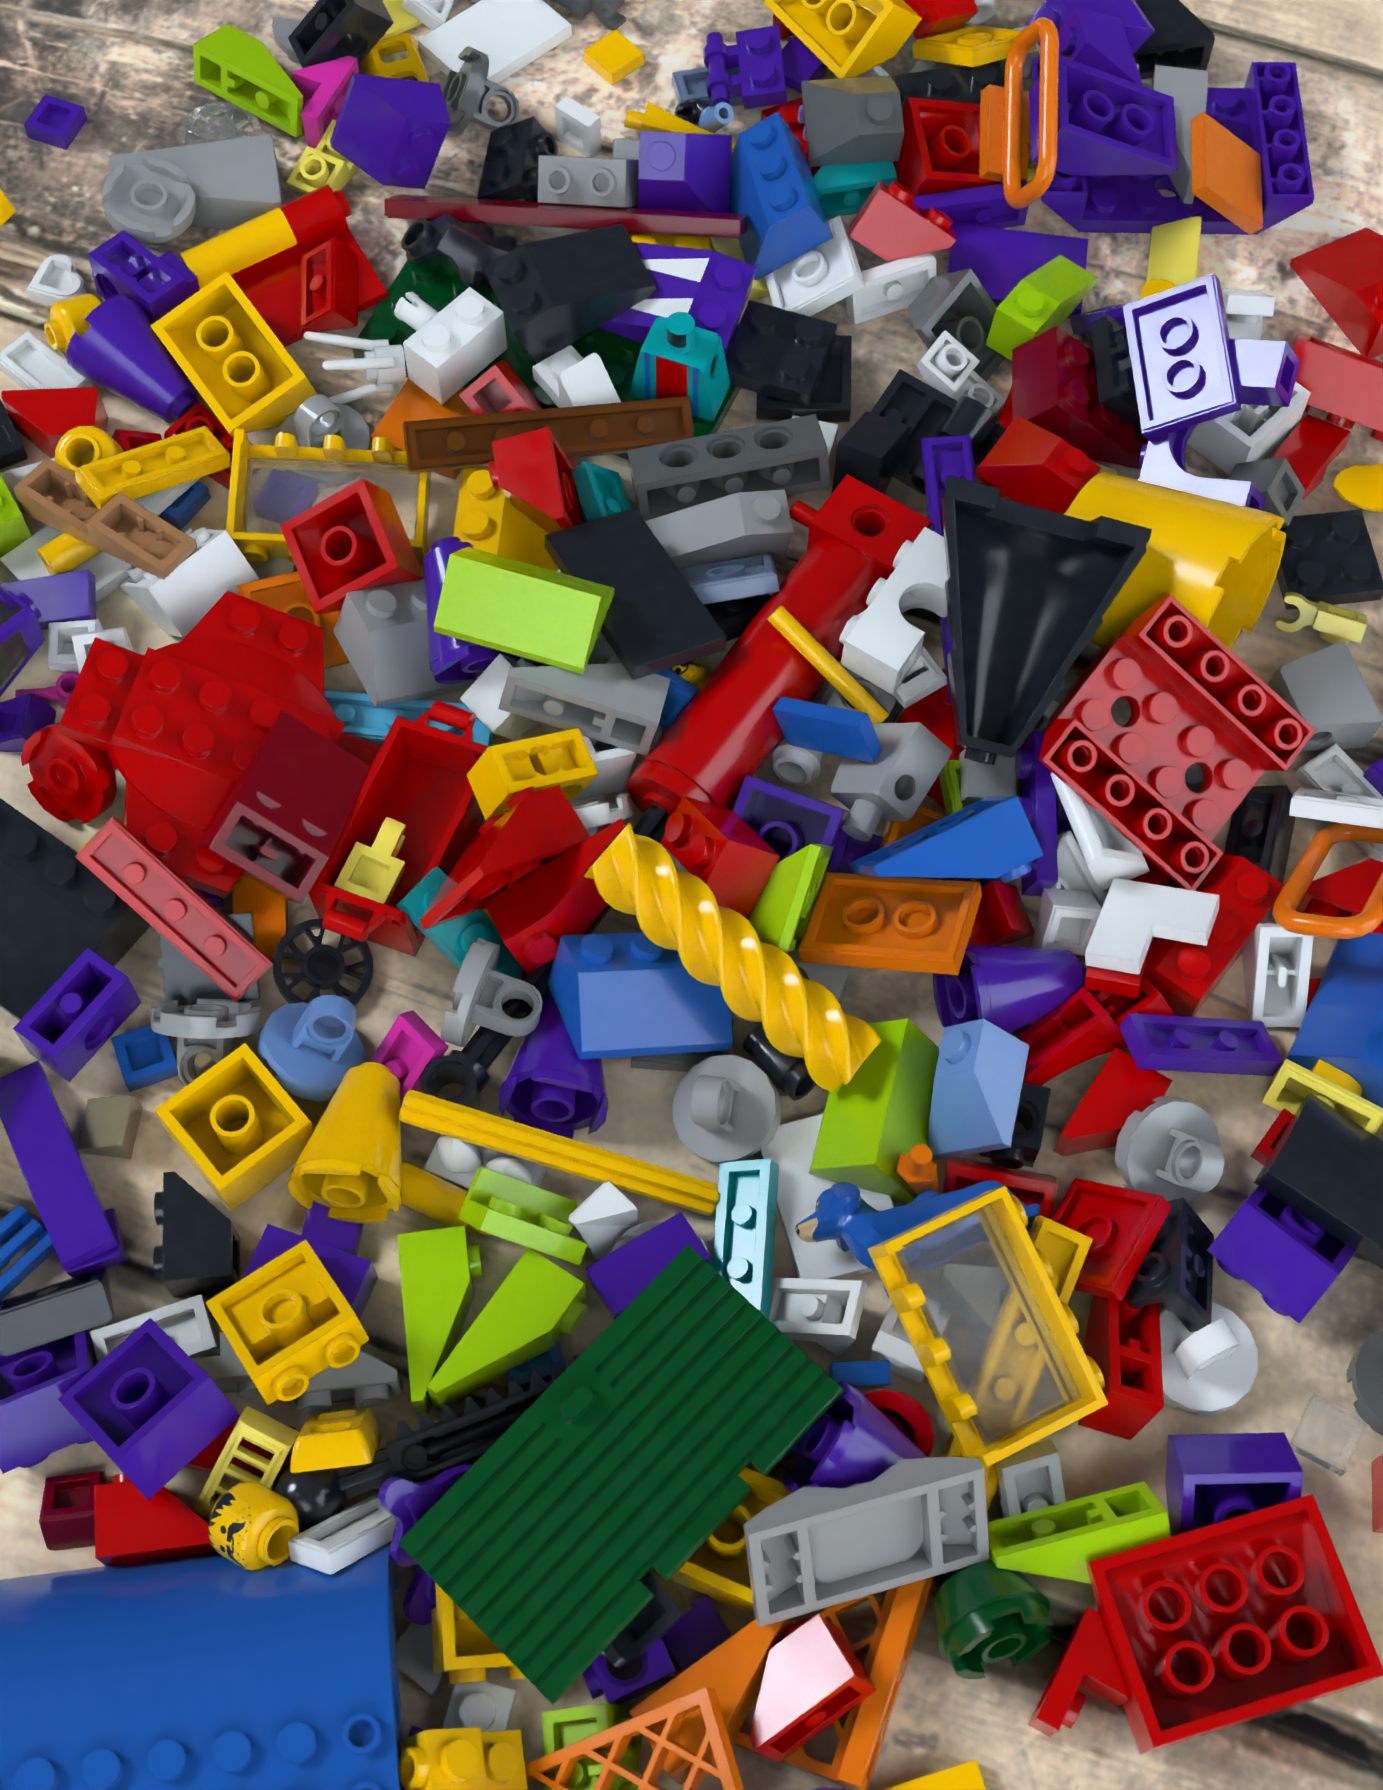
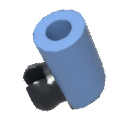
M689 99L687 102H680L675 108V116L712 133L728 125L734 117L732 107L726 102H720L712 107L699 99Z

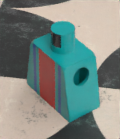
M675 312L668 318L663 316L657 317L640 350L630 388V396L643 400L689 396L692 415L714 422L730 387L721 337L715 332L695 327L694 318L685 312Z

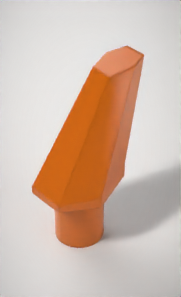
M923 1144L915 1145L910 1153L900 1155L896 1172L917 1195L927 1190H937L941 1194L937 1164L931 1161L933 1156L931 1149Z

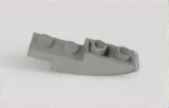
M223 1332L220 1333L219 1356L192 1359L210 1376L222 1393L238 1391V1396L262 1397ZM360 1351L358 1357L351 1364L342 1368L329 1366L310 1378L309 1386L301 1396L285 1402L289 1408L297 1407V1412L303 1414L329 1411L332 1409V1403L354 1400L356 1406L375 1407L389 1403V1396L403 1395V1383L397 1369L372 1355Z

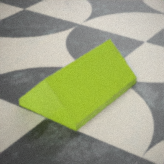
M466 547L449 555L433 626L434 632L583 675L614 597L615 588Z
M909 1018L868 1023L879 1035L881 1042L861 1064L848 1084L844 1085L842 1083L832 1092H828L809 1174L839 1183H852L860 1189L889 1195L891 1198L912 1204L918 1195L899 1176L896 1170L901 1154L910 1153L912 1147L918 1144L929 1147L927 1136L939 1047Z

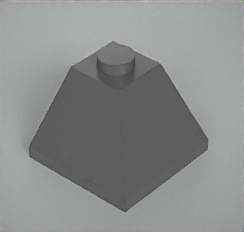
M890 75L801 81L809 167L899 160L904 136V124L900 91Z
M971 268L933 277L909 306L914 329L927 349L946 330L980 361L973 371L983 380L987 381L1005 359L1003 355L986 345L997 307Z

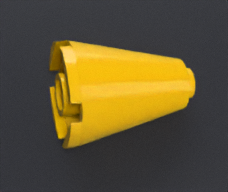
M365 1062L360 1066L350 1068L346 1072L289 1177L288 1187L290 1194L302 1206L311 1210L313 1201L330 1207L327 1217L353 1223L381 1222L387 1220L389 1210L393 1209L395 1214L399 1210L402 1199L401 1120L399 1119L401 1108L400 1082L387 1066L376 1062Z

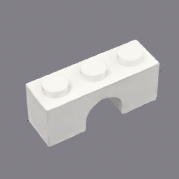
M927 527L923 528L914 543L909 540L903 543L892 564L895 570L887 580L880 577L876 581L866 600V604L869 605L861 618L853 615L849 619L839 638V642L844 644L841 665L894 695L920 657L925 635L924 631L908 623L902 616V613L913 608H924L941 617H947L948 615L945 582L948 579L945 540L943 536Z

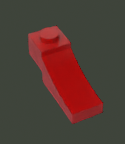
M1145 976L1139 998L1105 992L1094 998L1087 989L1082 987L1016 1037L1030 1045L1023 1082L1042 1086L1049 1080L1082 1062L1112 1052L1115 1047L1118 1049L1128 1048L1119 1029L1128 1013L1175 1016L1163 995Z

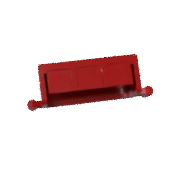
M436 700L432 704L431 709L422 714L415 722L398 716L395 718L368 771V775L330 858L309 891L318 917L323 918L322 926L324 929L361 942L368 940L416 957L426 936L411 922L409 915L399 910L396 905L436 866L449 876L484 818L466 775L488 748L486 745L473 741V726L476 718L474 712ZM430 720L465 732L463 736H459L429 726L428 724ZM386 817L406 825L402 834L405 836V841L396 856L397 859L405 862V871L388 905L334 887L356 841L372 847Z

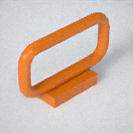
M1041 17L1031 22L1012 42L1005 64L1004 87L989 84L981 91L979 178L1003 182L1006 202L1014 209L1025 208L1039 199L1048 190L1056 171L1059 38L1055 23L1046 17ZM1040 40L1038 166L1033 179L1021 188V181L1028 179L1029 92L1023 91V65L1029 49Z
M1337 822L1322 827L1313 836L1274 902L1272 915L1277 924L1289 932L1332 939L1357 938L1373 932L1383 920V872L1360 914L1351 917H1331L1297 912L1296 908L1334 844L1343 841L1383 844V829Z

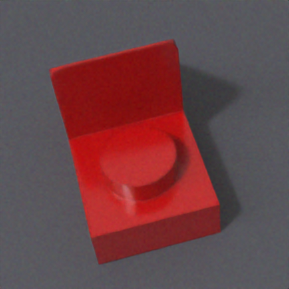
M992 881L981 889L982 897L968 943L1003 945L1031 937L1035 934L1015 885Z
M1089 1606L1078 1616L1028 1723L1029 1726L1048 1737L1058 1732L1061 1725L1069 1729L1074 1725L1086 1699V1695L1078 1691L1080 1685L1119 1706L1129 1700L1127 1687L1100 1613Z

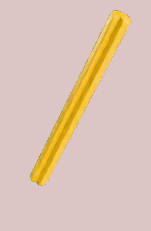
M409 1090L406 1093L400 1108L399 1119L407 1124L602 1184L610 1181L618 1189L706 1216L712 1215L717 1207L720 1193L718 1192V1185L415 1090Z

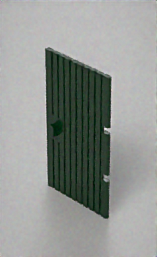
M688 1244L403 1536L398 1544L544 1697L554 1705L654 1597L640 1582V1579L653 1567L668 1582L753 1491L739 1476V1473L751 1463L766 1477L845 1391Z

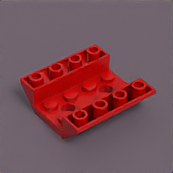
M1167 594L1115 634L1097 655L1048 719L1038 760L1182 889L1195 891L1223 855V852L1211 841L1264 771H1286L1316 730L1171 594ZM1119 697L1125 698L1131 708L1130 718L1123 726L1117 725L1111 714L1112 705ZM1195 763L1202 770L1203 782L1198 790L1191 792L1185 784V773L1188 767Z

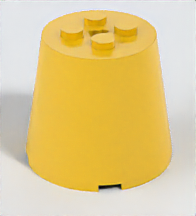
M1101 472L1090 479L1064 513V515L1086 521L1104 516L1152 529L1150 540L1146 545V553L1102 616L1103 622L1090 639V641L1102 649L1125 626L1163 596L1171 594L1226 647L1232 650L1241 631L1251 635L1261 615L1276 578L1286 540V533L1280 531L1285 520L1273 513L1108 472Z

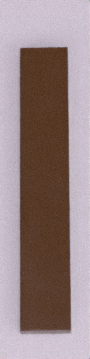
M689 396L405 421L402 425L409 474L488 466L489 462L495 461L492 441L545 427L550 428L568 459L623 454L631 449L695 437Z

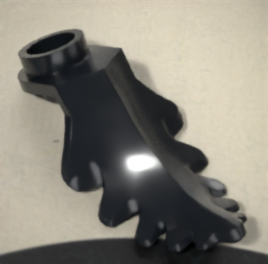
M447 213L431 222L423 218L415 221L407 229L401 240V247L406 251L407 259L413 264H420L424 261L430 262L439 254L450 261L466 286L477 289L483 280L486 279L493 292L494 290L483 268L519 247L516 246L517 239L515 237L504 236L494 238L493 229L486 224L461 223Z

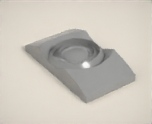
M933 1457L901 1459L870 1482L853 1484L847 1488L802 1487L766 1507L743 1525L754 1614L759 1627L990 1560L985 1472L979 1458Z

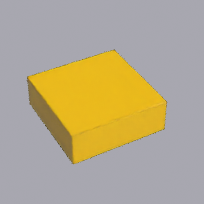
M615 29L584 50V62L613 86L644 65V52Z

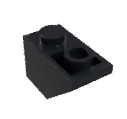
M163 1172V1192H156L154 1197L156 1224L158 1226L163 1225L162 1245L155 1246L153 1252L155 1277L157 1280L162 1279V1282L173 1297L221 1293L241 1280L240 1236L231 1220L176 1172Z

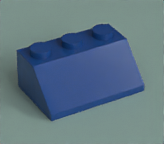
M778 111L740 133L731 155L729 211L734 214H748V231L739 237L738 240L745 263L757 267L754 280L757 281L833 238L802 144Z
M643 932L561 935L547 984L579 1060L726 1051L731 1049L733 1043L731 1010L724 1001L721 988L706 985L693 978L684 968L678 951L655 945Z
M1371 933L1362 937L1337 940L1322 974V979L1286 1059L1310 1071L1319 1059L1353 1077L1362 1088L1361 1097L1383 1108V933Z

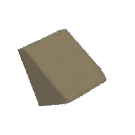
M118 1095L88 1099L77 1141L79 1153L131 1159L143 1109L137 1097Z

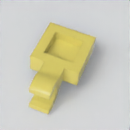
M1287 592L1285 594L1284 602L1297 606L1300 614L1292 620L1277 616L1275 626L1281 631L1296 632L1310 625L1312 629L1320 631L1319 637L1333 644L1345 642L1347 645L1350 640L1361 644L1367 627V615L1319 601V603L1312 602L1296 592Z
M386 817L372 847L356 841L334 887L388 905L405 871V862L397 859L396 856L405 841V836L402 834L406 825Z

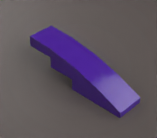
M39 1060L0 1077V1118L64 1270L67 1271L117 1247L118 1243L89 1170L81 1158L68 1122L59 1108L48 1077Z

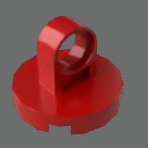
M59 723L47 725L35 732L25 742L23 747L21 764L24 766L29 763V770L33 777V781L29 782L27 786L41 807L56 819L67 823L74 818L82 821V824L89 823L113 805L117 792L116 775L109 754L106 751L58 734Z

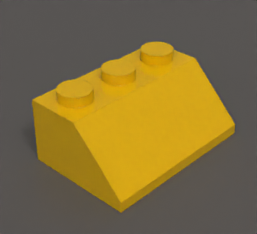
M903 0L764 1V4L839 79L855 78L896 56L922 19Z
M228 271L221 274L151 325L156 335L231 436H234V429H245L246 433L281 426L282 422L297 410L305 400L318 395L305 374Z
M488 467L463 469L453 537H459L461 542L471 543L478 550L557 571L559 568L545 549V535L549 533L516 509L502 490L496 491L494 489Z

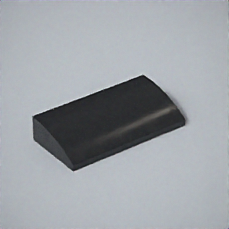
M1309 1093L1301 1103L1254 1183L1383 1270V1141L1312 1093Z

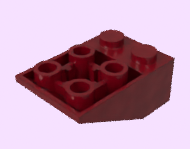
M1058 326L1049 329L1012 350V421L1016 416H1019L1061 437L1074 448L1083 451L1089 459L1140 469V453L1143 446L1148 444L1149 440L1142 434L1141 429L1099 404L1095 354L1093 351L1084 346L1079 339L1073 338Z
M280 711L198 847L288 901L302 904L330 858L371 766L289 714Z

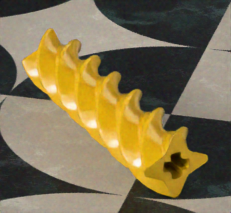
M630 822L583 875L585 878L594 879L599 894L612 908L623 913L636 915L641 930L650 941L662 948L678 951L684 968L693 978L706 985L720 987L724 1001L737 1016L748 1021L762 1022L766 1037L775 1049L788 1056L804 1058L808 1074L822 1089L832 1092L840 1084H848L861 1064L881 1042V1038L876 1031L865 1021L853 1015L844 1014L836 997L825 986L813 980L802 978L795 962L782 949L772 944L760 942L756 930L743 915L730 908L718 906L713 892L705 882L693 874L676 870L672 857L661 844L647 836L634 834Z

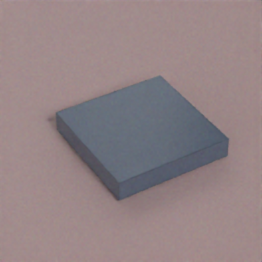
M769 552L678 568L703 604L779 592L773 556Z

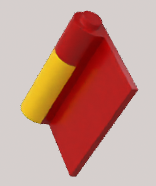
M328 184L179 253L182 262L198 278L200 290L228 271L284 347L304 338V332L301 331V257L334 237L353 250L358 257V312L389 297L387 290L349 230L346 217L352 215V212L344 194L340 189L333 192Z

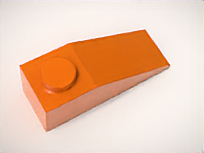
M792 1618L759 1627L756 1619L632 1708L629 1711L630 1714L635 1718L705 1687L715 1688L732 1747L759 1696L769 1650L783 1640L785 1631L795 1622ZM701 1709L684 1715L674 1739L675 1742L696 1754L707 1732ZM662 1724L653 1729L658 1731L659 1733H662L665 1724ZM644 1736L654 1751L657 1743ZM669 1751L663 1768L668 1776L681 1785L686 1781L693 1763ZM712 1754L710 1761L716 1764L714 1754ZM705 1771L702 1780L710 1776L711 1773Z

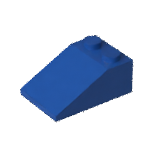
M987 796L849 865L854 874L876 877L986 878L987 881L1000 878L1001 882L1005 883L1031 871L1029 862L1044 854L1018 797Z

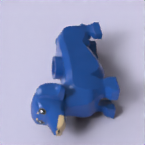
M984 1181L942 1194L937 1190H927L919 1194L912 1204L878 1211L863 1200L860 1190L856 1185L841 1182L832 1185L831 1188L820 1194L816 1200L815 1212L796 1224L795 1231L797 1236L805 1242L816 1243L825 1240H836L839 1249L844 1252L851 1250L854 1257L861 1264L878 1272L867 1250L868 1248L975 1198L986 1191L1003 1187L1004 1185L996 1181ZM1020 1201L1028 1218V1225L1025 1228L1029 1234V1229H1031L1035 1217L1041 1212V1208L1038 1203L1027 1206ZM974 1214L900 1251L909 1270H925L944 1264L978 1242L989 1243L977 1215Z

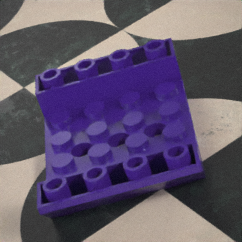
M1032 59L1033 85L1040 77V59ZM1252 62L1244 88H1208L1206 114L1261 155L1263 228L1251 235H1257L1312 205L1314 191L1296 62ZM1055 171L1048 190L1041 196V201L1079 233H1151L1154 226L1200 216L1202 217L1200 234L1250 235L1196 196H1194L1192 204L1183 203L1169 175L1070 176ZM1158 190H1170L1176 196L1164 197Z

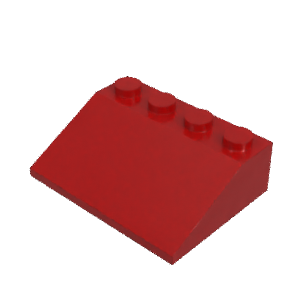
M1313 1494L1093 1560L1086 1564L1097 1609L1129 1694V1700L1123 1703V1707L1140 1755L1348 1690L1383 1676V1667Z

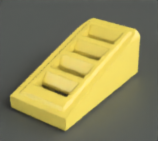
M246 1406L192 1510L210 1519L212 1508L216 1503L211 1500L214 1493L224 1495L226 1491L232 1488V1486L221 1481L224 1474L241 1483L253 1481L270 1488L299 1432ZM242 1439L273 1453L272 1460L270 1461L241 1446ZM233 1457L265 1472L262 1479L230 1463Z

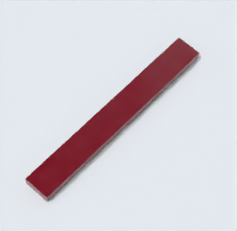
M397 194L384 199L385 216L398 219L419 220L423 218L433 221L447 213L458 221L466 223L593 230L623 223L627 232L738 239L748 231V214Z

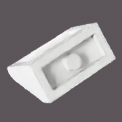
M1051 773L1052 781L1083 857L1100 891L1110 888L1113 878L1130 880L1149 872L1150 870L1142 852L1055 774Z

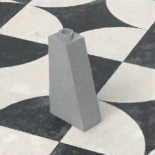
M272 134L110 156L112 170L126 162V167L133 164H143L142 158L146 157L169 161L183 170L188 176V183L192 187L196 198V212L189 227L230 230L284 204Z

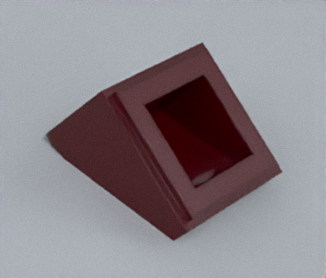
M105 1471L46 1477L39 1525L46 1547L49 1550L56 1551L95 1546L94 1485L106 1484Z

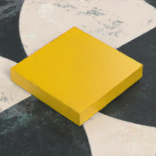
M972 25L917 39L916 42H913V58L976 67L1006 59L1012 42L1021 31ZM1037 43L1029 49L1028 53L1037 50Z

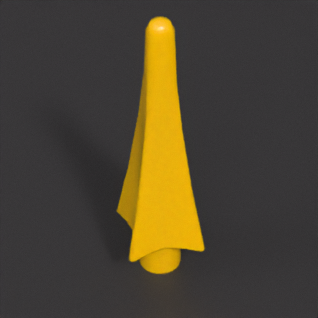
M649 101L645 113L628 109L624 122V127L637 131L714 134L671 114ZM732 141L731 153H733L736 144L734 141Z

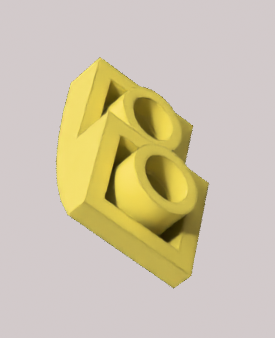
M332 119L316 149L309 146L305 148L286 181L289 188L307 194L328 184L334 192L338 189L342 190L357 172L359 167L331 147L330 139L337 122L336 120Z

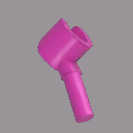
M67 672L62 674L57 679L56 686L17 689L15 691V698L31 693L42 701H58L60 706L66 709L71 694L66 692L74 689L79 673Z

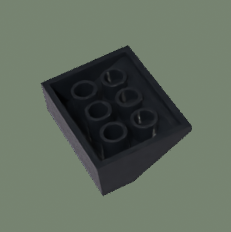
M0 798V1007L20 1021L87 948L112 966H115L151 925L75 857L78 854L75 850Z

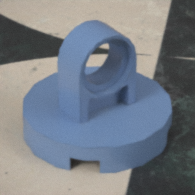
M322 995L314 998L310 1003L301 1002L283 1005L271 1013L257 1038L258 1059L262 1063L267 1060L269 1066L277 1073L275 1079L285 1091L302 1099L317 1102L329 1101L332 1095L335 1094L346 1072L352 1067L365 1063L364 1046L354 1030L357 1016L355 1007L350 1001L336 995Z

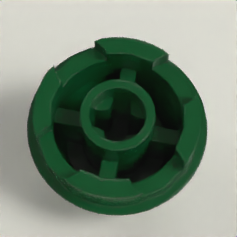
M993 1560L979 1562L962 1569L947 1579L935 1594L938 1650L941 1656L950 1660L955 1673L962 1678H985L982 1666L995 1664L1006 1658H1010L1015 1668L1038 1654L1050 1641L1045 1631L1046 1626L1053 1625L1048 1614L1050 1609L1048 1598L1021 1572L997 1568Z

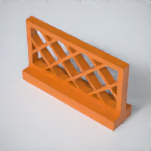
M935 1576L885 1590L887 1593L881 1610L874 1597L885 1591L830 1606L819 1613L825 1619H831L832 1623L842 1631L846 1638L836 1616L867 1600L869 1601L878 1619L874 1634L850 1647L855 1655L868 1649L863 1668L876 1691L849 1710L843 1729L838 1719L832 1723L840 1739L832 1765L808 1757L803 1745L797 1749V1752H793L783 1759L781 1763L841 1784L845 1789H869ZM757 1697V1699H756V1701H755V1703H754V1705H753L752 1708L756 1707L757 1701H758V1697ZM746 1718L733 1745L764 1756L754 1750L749 1741V1735L743 1733L747 1721Z
M710 1687L700 1689L525 1764L527 1782L536 1778L551 1787V1790H575L568 1786L578 1761L587 1756L604 1765L594 1790H609L616 1773L638 1785V1790H666L657 1785L656 1782L669 1751H672L693 1763L682 1790H698L705 1771L721 1779L723 1790H744L715 1688ZM701 1709L707 1732L696 1754L675 1742L674 1739L684 1715ZM662 1724H665L662 1733H659L658 1731L653 1729ZM639 1734L657 1743L643 1776L621 1764L631 1738ZM612 1746L609 1755L601 1752V1750ZM712 1754H714L716 1764L710 1761ZM559 1769L556 1778L548 1774L549 1772Z

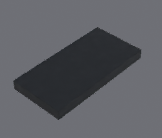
M635 507L545 535V549L561 573L615 588L614 597L600 631L632 680L725 650L726 635Z

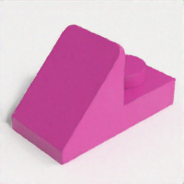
M346 56L298 69L291 73L292 82L303 95L301 117L307 146L316 148L332 119L337 121L353 73L360 74L357 58Z
M414 1010L399 1014L370 1062L387 1066L392 1074L398 1078L400 1082L401 1106L404 1096L409 1090L423 1093L421 1080L426 1066L434 1059L442 1057L449 1046L441 1040Z

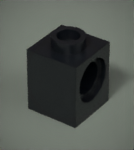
M1023 1082L1016 1121L1025 1127L1027 1133L1013 1135L1010 1148L981 1152L979 1156L991 1158L992 1163L1003 1168L1020 1169L1023 1166L1033 1167L1041 1147L1051 1088Z

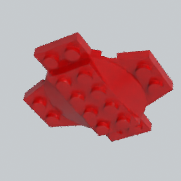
M228 590L181 642L156 650L148 647L145 656L95 637L57 731L60 735L108 752L114 769H119L126 780L124 825L191 886L224 899L245 874L198 847L280 711L289 714L370 766L381 747L342 732L345 723L337 720L331 706L324 698L323 628Z

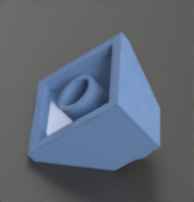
M984 1018L944 1028L943 1037L939 1045V1057L934 1077L927 1142L933 1154L932 1161L1011 1147L1030 1045Z

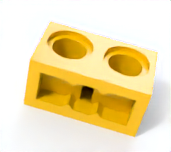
M579 728L489 746L466 775L484 819L488 821L498 815L505 814L510 809L507 804L508 800L518 792L532 786L537 791L559 785L568 801H574L598 775V771Z

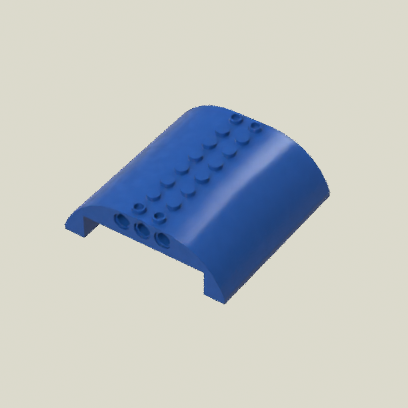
M391 1542L332 1575L295 1563L290 1560V1556L281 1564L267 1565L259 1570L249 1571L218 1554V1552H209L0 1580V1790H405L399 1777V1759L402 1753L400 1741L403 1740L392 1593L399 1591L397 1564L391 1560L389 1554Z

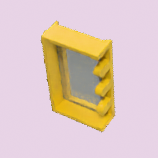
M234 429L226 531L248 562L262 563L266 562L268 558H287L288 561L294 563L280 525L363 478L390 493L419 564H424V556L427 550L431 472L409 474L406 451H394L392 441L386 437L373 438L372 450L346 449L344 439L338 435H326L323 448L298 447L295 436L290 433H277L275 446L250 445L245 429Z
M1006 1186L986 1191L867 1249L963 1457L979 1458L983 1467H989L1109 1404L1102 1391V1388L1105 1386L1103 1374L1097 1363L1090 1356L1085 1355L1076 1336L1079 1332L1077 1319L1066 1303L1060 1302L1050 1281L1053 1279L1051 1264L1046 1255L1039 1248L1034 1247L1025 1228L1028 1225V1218L1024 1207L1016 1196L1009 1194Z

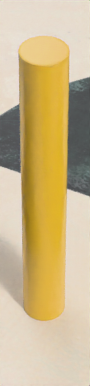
M782 605L767 618L858 712L869 715L872 724L882 723L889 716V713Z

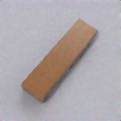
M48 457L14 486L21 513L163 580L197 549L196 540L120 492L99 510L76 482L75 474Z

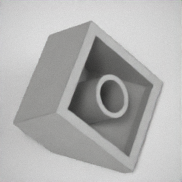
M425 579L347 592L333 632L375 708L463 690L465 683H437L433 672L430 670Z

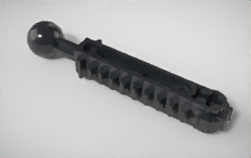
M580 1354L573 1355V1362L580 1356ZM557 1362L551 1364V1379L546 1381L535 1370L529 1372V1387L522 1389L514 1379L508 1380L507 1396L502 1398L492 1387L487 1388L486 1403L481 1406L470 1395L464 1397V1412L456 1414L449 1404H445L442 1406V1421L436 1423L426 1411L420 1412V1429L413 1431L404 1419L398 1420L397 1438L387 1441L385 1448L377 1450L371 1463L299 1473L290 1472V1463L276 1477L272 1490L289 1499L297 1509L299 1533H302L343 1511L346 1500L380 1488L383 1482L390 1477H400L410 1482L428 1481L429 1474L435 1472L436 1475H439L443 1471L450 1469V1466L454 1464L458 1466L463 1464L472 1465V1458L478 1455L481 1457L565 1370Z

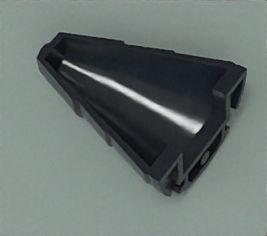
M948 475L941 504L948 577L945 582V593L952 648L947 654L955 739L957 746L966 748L965 759L995 765L997 756L1013 758L1066 683L1063 676L1103 622L1102 616L1146 553V545L1150 540L1152 529L1104 516L1090 521L1000 498L998 497L999 488Z

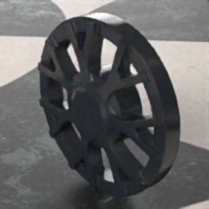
M323 918L307 920L290 929L280 940L273 959L274 981L284 999L289 1004L309 1003L314 998L320 996V989L333 988L336 996L342 997V995L349 997L347 1000L355 1006L366 994L373 976V958L366 941L361 942L349 938L352 943L345 945V936L341 935L337 948L330 945H322L325 931L322 926ZM320 929L319 936H315L311 930ZM302 933H306L314 945L306 954L301 952L292 941ZM287 946H289L293 953H287L284 951L287 948ZM357 947L363 961L345 966L342 954ZM282 959L302 962L301 973H282ZM364 967V974L357 972L356 969ZM343 974L362 981L361 986L355 993L339 984ZM285 980H291L292 982L287 985ZM303 980L314 988L305 1000H302L291 991Z

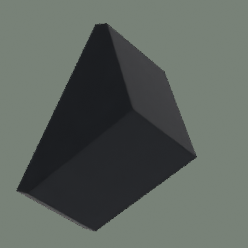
M866 411L838 442L832 493L848 474L885 495L911 427Z

